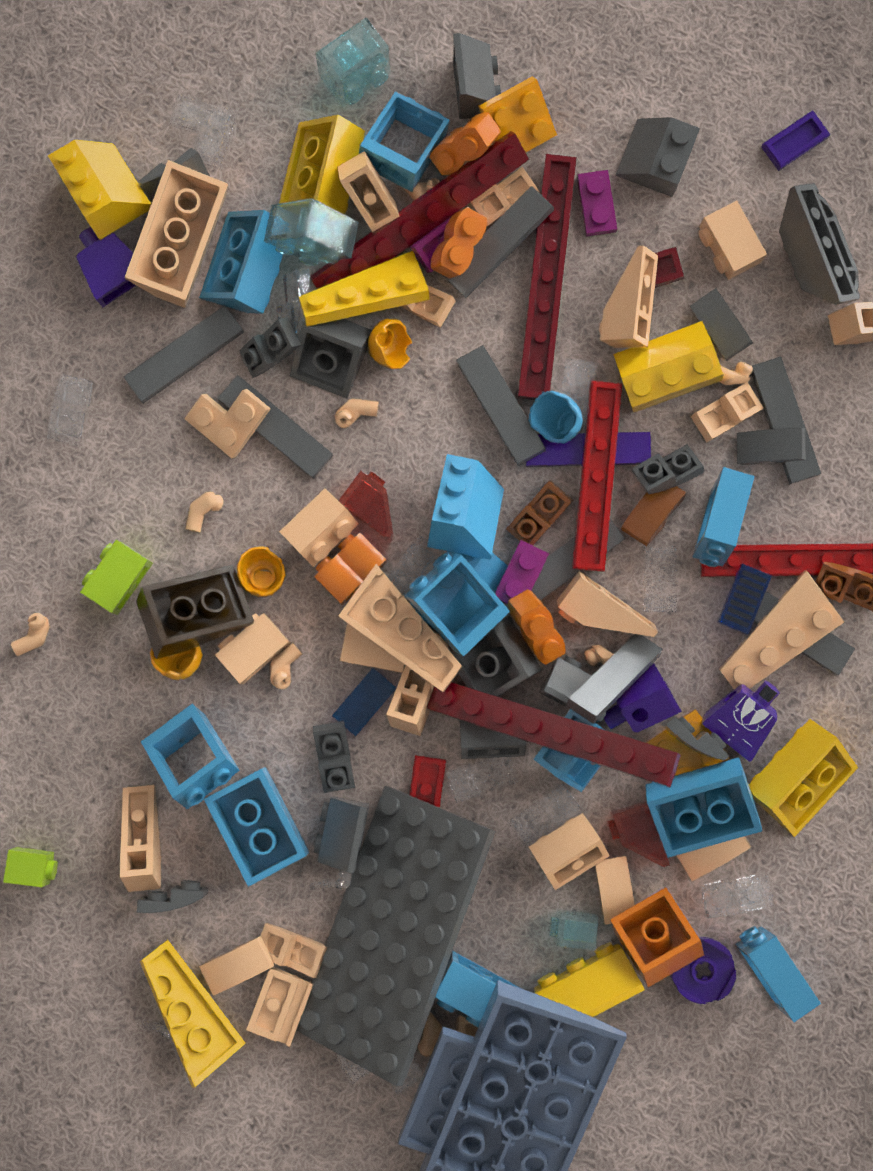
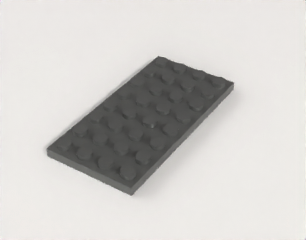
M384 787L358 856L357 868L351 875L325 946L328 948L324 954L317 978H313L311 982L313 983L312 990L296 1031L395 1086H403L496 833L495 830L392 787Z

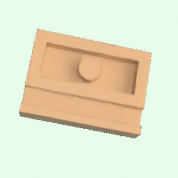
M275 967L270 968L246 1030L275 1042L279 1041L290 1047L313 983Z

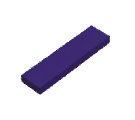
M618 432L615 465H639L651 458L650 432ZM578 433L567 443L550 442L541 434H537L545 447V452L526 462V467L582 466L585 433Z

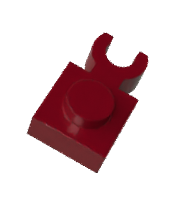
M676 247L655 253L658 255L655 288L685 279Z

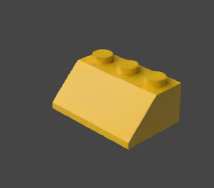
M340 115L299 122L278 210L323 221L344 219L348 209L349 194L340 182L338 166L359 154L365 130Z
M73 140L48 155L99 240L150 210V201L114 144Z
M703 321L649 341L648 347H633L613 354L633 412L649 408L723 380L722 368Z
M809 719L802 727L796 730L790 741L774 754L767 766L752 778L749 787L753 799L795 837L858 769V766L836 736Z
M611 942L598 947L594 951L596 955L585 961L583 957L571 961L566 965L567 970L557 976L554 972L544 975L537 980L539 985L534 987L535 994L561 1003L591 1017H595L645 989L619 943L613 946Z

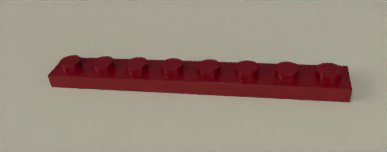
M510 131L493 143L481 157L468 161L458 171L450 174L399 211L400 217L378 230L370 232L309 276L316 289L393 259L530 160L516 134Z
M546 154L541 195L554 207V211L537 227L518 398L535 400L542 392L550 391L577 157Z
M452 682L444 692L434 686L427 705V709L669 788L671 787L681 757L679 753Z

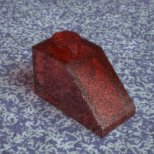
M360 471L338 501L350 513L391 541L394 533L387 490L383 487L385 481L371 471L368 475Z
M647 801L610 812L612 820L607 821L613 840L619 839V843L622 846L662 867L670 866Z

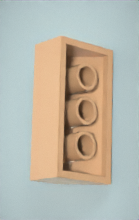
M168 160L127 269L125 279L157 298L186 308L225 201L228 184Z

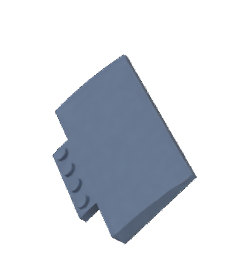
M497 981L474 1037L442 1027L400 1131L398 1144L426 1153L419 1171H568L627 1038L626 1032L556 1001Z

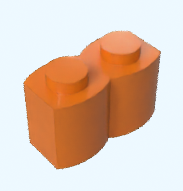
M489 112L477 114L464 127L450 131L434 148L429 158L441 175H450L458 171L466 161H473L481 157L498 138L501 130Z
M468 207L455 213L446 224L444 241L436 247L432 255L431 269L449 279L463 274L471 264L474 254L473 246L482 239L485 233L487 217Z
M361 533L355 537L352 534L347 536L338 546L341 551L333 559L327 556L315 568L318 571L314 576L315 579L341 605L354 595L375 564L381 569L387 563V559Z
M527 589L508 600V608L512 618L519 625L521 635L526 644L540 662L547 665L565 654L564 640L554 628L551 613L532 591Z

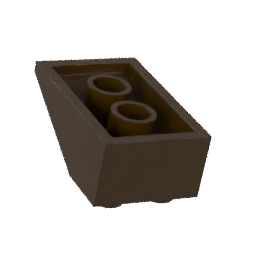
M233 565L142 586L136 599L156 659L191 650L254 623Z

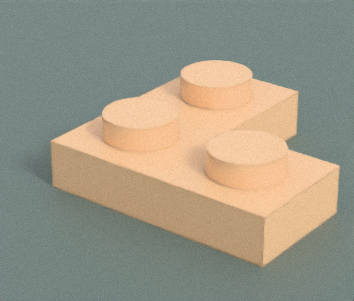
M248 389L242 390L228 411L207 394H202L185 417V420L230 458H235L271 408Z

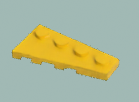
M413 251L299 296L300 307L307 327L430 300L428 286Z
M166 940L142 959L140 964L190 1084L194 1088L246 1043L169 940Z

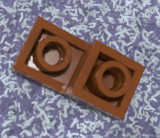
M549 480L506 530L517 540L534 545L574 500Z
M677 486L653 494L646 492L622 525L621 530L647 547L664 528L667 518L682 503L686 492Z
M824 562L815 581L824 595L839 603H842L843 599L873 611V575L851 567Z

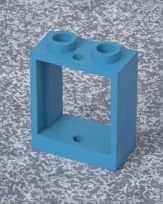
M394 92L362 141L359 154L365 151L380 176L413 192L432 161L429 158L431 152L447 135L450 120L441 113L420 105L414 99ZM395 119L432 138L417 163L380 144Z
M726 467L722 468L710 492L693 558L700 559L699 561L702 564L711 567L723 566L736 547L755 476Z
M450 552L438 557L433 563L434 568L426 576L421 575L411 583L409 587L411 590L405 597L449 647L456 653L464 656L510 611L461 554ZM455 568L485 604L452 634L422 598Z
M193 703L141 741L172 798L186 809L202 802L206 795L218 786L226 784L233 775L240 771L209 719ZM202 733L216 758L179 785L165 759Z
M570 709L564 717L580 723H584L593 727L603 729L598 724L591 723L590 721H588L572 709ZM542 747L534 758L537 763L558 779L580 792L585 789L601 767L600 765H591V762Z
M753 926L739 936L741 940L735 945L778 1009L791 1021L796 1022L821 1004L774 934L762 926L758 929Z

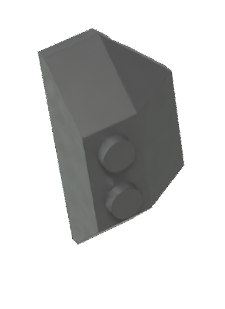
M815 183L793 186L789 190L779 234L801 289L835 305L858 300L860 298L858 291V269L836 214L826 199L819 194V189Z

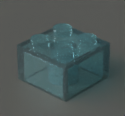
M367 17L315 53L320 80L341 108L348 103L349 105L357 103L363 97L366 90L372 86L376 88L384 84L391 73L389 46Z
M313 198L271 205L264 242L275 246V250L281 254L298 257L299 262L305 265L316 266L318 262L335 264L338 263V260L352 258L359 222Z

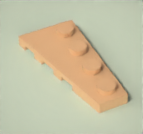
M375 564L338 616L444 692L462 668V665L378 565Z
M807 570L802 572L797 578L798 580L783 594L767 616H764L748 638H745L720 667L719 670L733 689L740 684L750 689L844 623L841 616Z

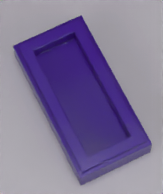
M812 110L764 142L761 148L776 169L780 171L828 139L831 134Z

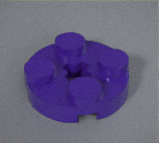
M699 937L704 956L674 972L670 977L676 989L686 999L697 1004H707L706 1002L719 1001L730 993L736 981V969L730 951L723 944L709 937ZM704 962H708V969L711 971V974L697 978V970L695 969L697 964L702 965Z

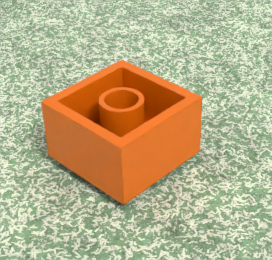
M666 887L610 919L617 938L648 988L704 956L701 940Z

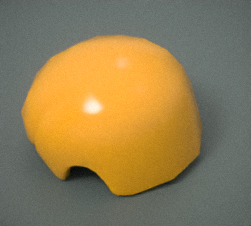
M383 319L374 326L368 339V352L378 364L389 369H401L409 362L410 357L406 354V349L412 344V340L407 334L406 326L397 319Z
M262 546L248 549L241 555L237 564V577L242 588L256 597L272 596L282 587L286 576L282 559L271 552L268 547Z
M200 646L159 659L155 658L152 648L150 651L151 663L154 668L163 676L177 681L192 676L199 668L203 657Z

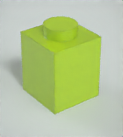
M21 847L9 849L3 882L41 888L50 884V880L55 879L58 862L53 860L54 852Z

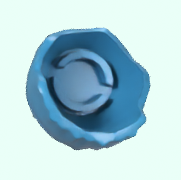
M555 391L542 392L530 407L528 419L530 426L550 442L567 443L581 430L583 423L582 412L577 403L565 394Z

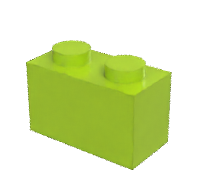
M116 539L113 544H107L101 552V562L95 570L91 569L82 581L84 587L80 593L110 613L118 615L153 563Z

